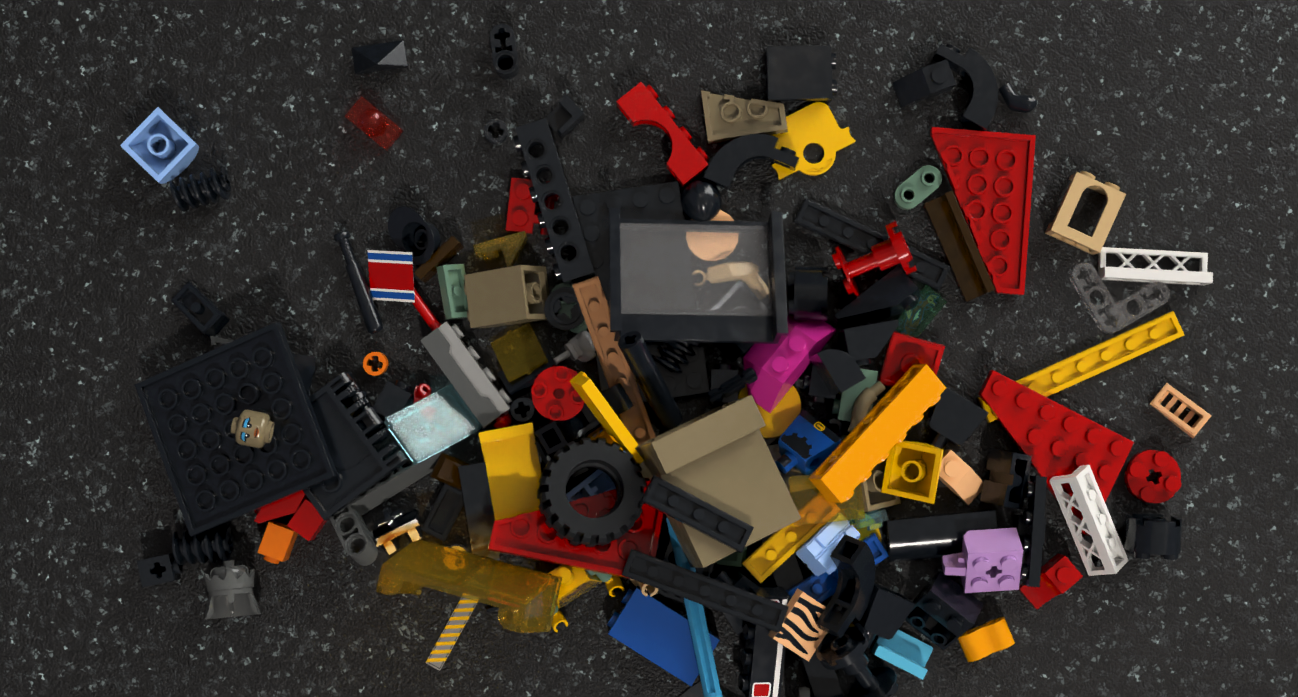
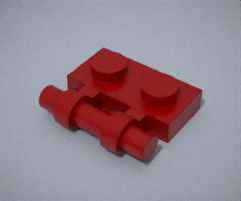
M511 178L506 223L507 232L533 234L534 224H540L537 215H535L536 203H533L529 187L533 186L530 179ZM549 197L546 201V207L554 209V202H557L558 197ZM542 228L540 234L549 236L547 228Z

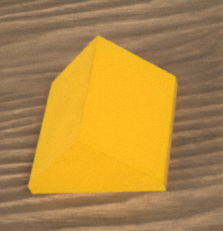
M905 440L894 445L889 451V456L886 460L881 493L934 504L944 450L927 443Z

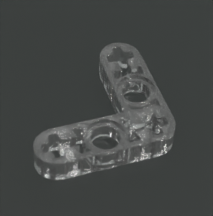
M1086 262L1079 263L1071 268L1069 274L1073 286L1098 328L1105 333L1121 330L1164 305L1170 297V290L1166 284L1154 282L1115 303L1096 269L1091 264ZM1079 268L1082 271H1088L1089 274L1086 276L1088 283L1091 284L1095 281L1096 286L1084 291L1083 287L1088 286L1084 279L1079 280L1077 278V275L1080 273ZM1152 288L1155 290L1160 289L1162 292L1159 295L1160 301L1155 298L1146 302L1143 298L1153 294ZM1094 290H1098L1103 294V302L1100 305H1094L1090 301V294ZM1130 300H1135L1140 305V311L1136 315L1129 314L1126 309L1127 303ZM1109 305L1110 309L1105 311L1109 317L1115 316L1116 320L1113 322L1115 327L1111 325L1106 326L1104 322L1107 320V316L1104 312L1098 314L1097 310Z

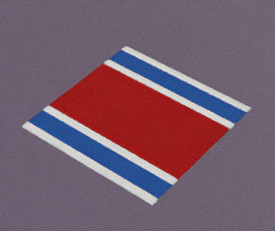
M367 250L370 293L373 300L415 303L412 252Z

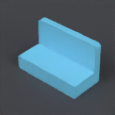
M898 629L892 639L888 640L878 636L871 652L875 656L923 680L928 671L925 665L933 651V647Z

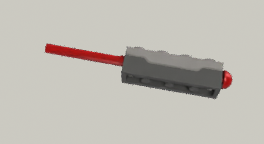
M414 288L415 303L412 302V304L432 330L430 334L420 340L483 428H487L495 421L496 423L493 426L497 429L509 427L512 422V416L508 412L511 408L509 403L512 402L509 395L503 388L501 390L496 388L493 383L496 380L495 376L488 367L483 369L477 360L481 357L472 345L467 347L464 344L462 338L465 335L455 323L451 326L447 321L443 324L439 323Z

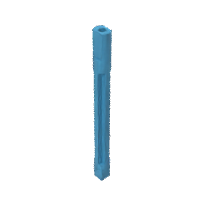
M666 518L675 563L677 566L696 572L695 568L690 567L668 518ZM684 598L703 689V697H723L703 605Z

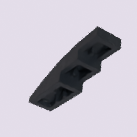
M485 462L458 467L474 573L501 569L499 552L488 550L495 520Z

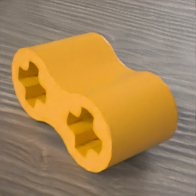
M1004 617L993 619L983 625L969 629L958 638L967 662L977 661L1015 644Z

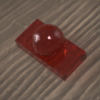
M362 96L345 115L350 122L386 151L403 132L399 126Z

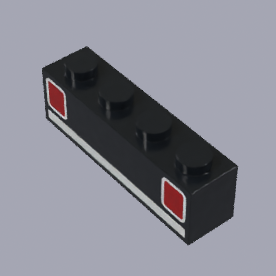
M751 587V593L787 606L790 601L789 594L782 587ZM750 622L745 623L743 627L746 642L745 649L741 651L743 673L739 675V689L746 697H780L785 646L768 636L771 630Z

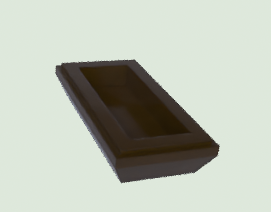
M441 452L430 477L461 490L458 467L470 464Z

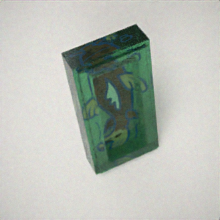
M925 285L919 292L920 298L916 306L909 311L904 310L897 319L899 325L896 331L918 338L947 303L928 285Z

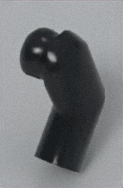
M1007 83L998 89L1008 108L1012 111L1028 113L1037 105V100L1034 96L1016 94L1011 83Z

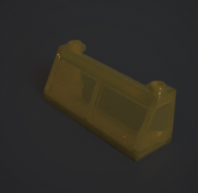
M419 539L411 542L382 564L376 592L386 595H421V588L428 587L499 607L498 620L505 629L518 633L550 632L562 577Z

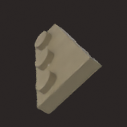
M701 90L708 144L732 141L750 134L773 135L788 132L783 103L758 99L748 100L724 94V96L711 94L708 91Z

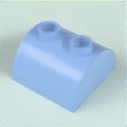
M159 107L120 145L160 184L167 183L182 173L193 161L199 150V146Z

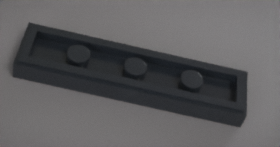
M655 475L652 477L641 499V502L739 553H742L754 528Z

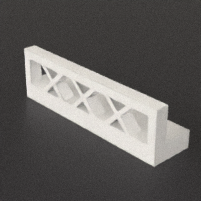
M1102 247L1098 259V280L1208 285L1213 283V272H1207L1208 253ZM1106 254H1116L1123 263L1119 267H1106ZM1123 255H1131V256L1126 259ZM1136 255H1141L1149 265L1145 269L1134 268L1130 261ZM1150 256H1158V257H1157L1156 259L1152 260ZM1162 257H1169L1176 266L1172 270H1162L1156 263ZM1176 257L1184 259L1182 261H1179ZM1190 258L1200 259L1199 272L1188 271L1183 264Z
M1090 465L1079 466L1069 475L1052 477L1049 480L1088 575L1116 574L1129 560ZM1069 483L1073 495L1070 496L1064 492L1061 484ZM1072 506L1081 511L1083 515L1082 520L1073 515ZM1082 530L1091 535L1092 544L1083 539ZM1092 554L1101 559L1103 566L1095 567L1091 558Z

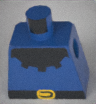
M803 410L779 437L778 445L781 457L775 461L777 468L781 473L786 474L795 467L804 475H809L841 443V438L807 411Z

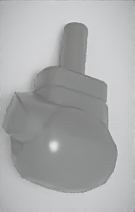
M582 331L575 335L564 345L566 351L555 357L553 361L557 365L568 357L573 361L578 359L582 362L595 358L596 350L590 333Z

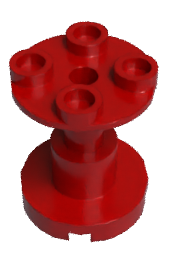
M896 221L885 225L890 237L889 239L871 246L872 252L848 263L839 246L835 247L836 253L832 254V258L837 269L842 268L846 275L843 283L848 294L855 293L856 296H860L854 277L879 267L883 271L901 263L907 275L917 271L916 265L910 267L909 262L912 261L913 257L902 232L896 233L894 227L898 226Z
M554 366L545 369L536 377L531 388L532 402L542 416L553 421H564L573 418L582 410L585 402L569 382L578 374L576 371L565 366Z

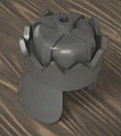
M234 560L223 561V567L213 568L210 571V577L208 574H204L208 601L203 620L261 614L253 594L255 569H251L249 574L247 566H234Z

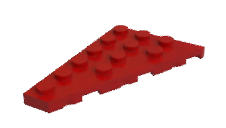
M931 127L930 136L993 283L995 293L1024 295L1036 135Z
M990 370L979 392V396L1007 430L1018 449L1025 455L1032 456V468H1035L1040 476L1047 477L1046 487L1057 500L1049 481L1052 477L1069 475L1079 466L1090 465L1104 502H1106L1134 442L994 370ZM1061 484L1063 491L1072 496L1073 491L1070 484ZM1072 506L1073 515L1082 520L1083 515L1081 511ZM1082 530V534L1089 536L1088 533Z
M649 480V481H646V487L644 488V493H645V491H646V489H647V487H648V485H649V483H650V480ZM613 489L597 495L579 498L569 503L579 514L589 518H598L612 510L617 499V491ZM644 503L640 517L636 520L634 526L623 536L603 546L600 544L594 547H585L584 544H579L578 546L570 544V540L565 537L561 539L555 535L557 531L553 527L549 528L547 526L544 514L537 510L494 521L488 550L625 577L622 573L631 549L656 557L663 513Z

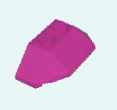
M787 316L788 334L781 335L778 344L754 343L743 357L744 369L752 367L758 376L755 382L750 385L747 383L748 396L752 395L756 404L768 413H771L811 363L809 358L819 353L836 332L835 328L825 321L794 320V316Z

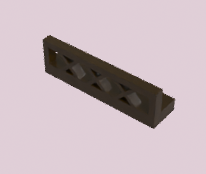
M953 191L924 203V210L946 261L951 266L950 270L964 303L995 290Z

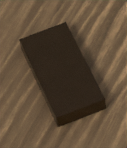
M451 236L432 254L426 263L421 264L415 270L414 274L426 283L437 273V267L448 263L464 248L463 245L454 236Z

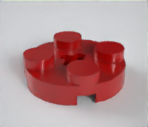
M1144 450L1135 454L1129 461L1124 476L1126 487L1134 497L1143 502L1154 504L1162 503L1172 498L1181 488L1182 484L1180 468L1175 459L1167 452L1158 450ZM1150 469L1159 473L1155 484L1153 481H1147L1146 479L1150 475Z

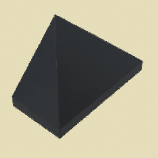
M404 40L352 48L356 75L408 67Z

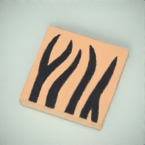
M797 588L787 604L789 607L780 633L771 630L768 636L809 662L827 632L819 629L816 625L817 620L826 607Z

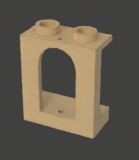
M1080 171V173L1076 172L1070 176V185L1053 222L1049 223L1045 234L1091 255H1095L1101 252L1126 194L1119 191V186L1110 182L1103 184L1095 180L1096 177L1093 174ZM1086 188L1107 197L1105 208L1092 237L1068 226L1078 201Z

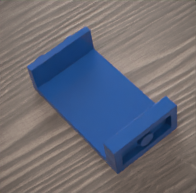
M636 586L634 591L629 588L621 601L625 604L620 613L615 611L607 623V626L610 627L608 634L689 686H692L699 675L688 619L652 596L650 597L649 594L648 597L644 596L639 586ZM710 631L709 636L713 651L720 639L719 636Z

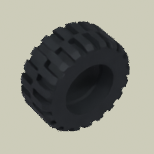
M590 437L581 438L578 442L572 441L566 444L564 448L559 449L552 456L540 476L537 499L540 500V513L544 514L547 526L549 528L553 527L557 531L555 535L561 539L565 537L570 540V544L576 546L579 544H584L585 547H594L600 544L603 546L617 540L634 526V523L643 511L642 506L644 503L641 502V499L644 495L646 480L641 478L640 472L642 468L639 463L635 464L631 460L633 455L629 451L623 452L619 449L621 445L616 442L612 444L606 443L605 438L598 437L596 440H591ZM585 467L603 471L611 478L616 487L617 499L614 507L609 513L598 518H589L579 514L572 508L566 496V486L570 476L577 470Z

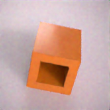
M270 521L257 553L264 555L263 559L270 563L279 564L280 561H287L298 533L283 523Z

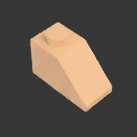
M946 449L943 452L939 480L969 506L982 491L983 481L952 450Z

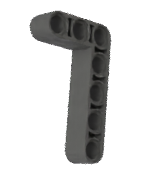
M423 435L404 447V451L410 458L406 463L392 471L368 489L364 495H360L329 518L345 552L359 565L368 566L378 556V549L362 515L432 472L441 452L449 455L448 449L436 435Z

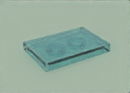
M452 384L387 417L384 421V424L414 465L477 432L482 427Z

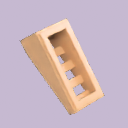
M1168 383L1164 385L1150 403L1152 407L1192 438L1197 435L1211 417L1209 413ZM1170 393L1171 395H1173V397L1168 402V404L1165 407H1163L1161 405V402ZM1179 400L1182 404L1174 414L1171 413L1169 410ZM1188 407L1191 411L1183 420L1179 419L1180 414ZM1195 414L1198 415V420L1190 427L1187 423Z

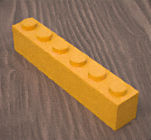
M927 364L912 365L808 479L828 502L844 503L848 501L854 494L853 490L871 476V470L877 464L887 459L891 448L905 439L906 432L911 426L918 424L924 417L923 413L940 400V395L946 389L944 384Z

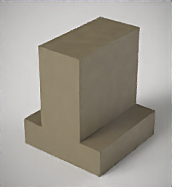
M752 395L723 404L635 447L644 460L640 463L642 468L640 473L643 478H649L651 481L655 475L753 526L754 528L745 547L801 519L760 432V428L766 426ZM667 515L690 567L705 568L736 552Z

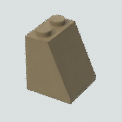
M516 265L464 275V292L468 303L467 318L471 328H490L547 320L544 311L545 302L549 296L546 267Z

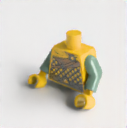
M561 565L544 576L545 584L539 590L538 598L548 615L549 624L555 632H558L556 626L559 623L563 622L566 627L568 626L566 618L561 611H558L561 607L601 582H605L611 597L616 596L613 589L621 588L624 591V587L619 576Z

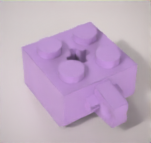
M1017 528L968 531L963 535L961 553L942 556L944 575L960 576L964 593L1019 590L1023 547Z

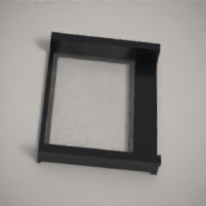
M609 208L610 332H614V341H619L628 332L637 331L641 334L644 342L778 344L781 335L788 334L782 212H771L768 222L620 219V208Z

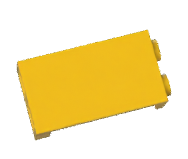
M533 423L479 432L495 521L539 510L540 500L537 499V490L542 473L535 445Z

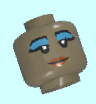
M247 409L239 417H234L231 433L235 434L236 442L240 445L262 448L266 443L271 442L275 424L271 421L268 414Z

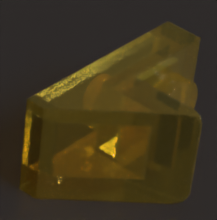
M525 231L475 244L473 247L478 258L483 257L484 261L499 257L498 253L503 252L507 267L514 266L524 248L528 236Z

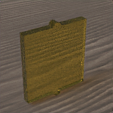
M530 323L514 331L509 330L505 336L490 343L509 383L525 374L530 375L532 370L548 362Z

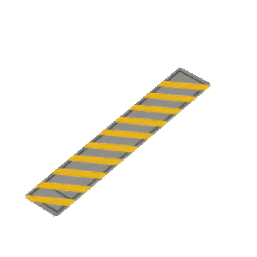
M475 578L471 579L430 653L426 664L439 671L441 670L487 586L486 584Z

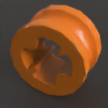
M371 352L363 360L364 370L372 376L385 373L389 366L387 357L380 352ZM374 356H378V361L383 362L382 368L378 367L377 372L373 371V366L369 365L370 359L374 360Z

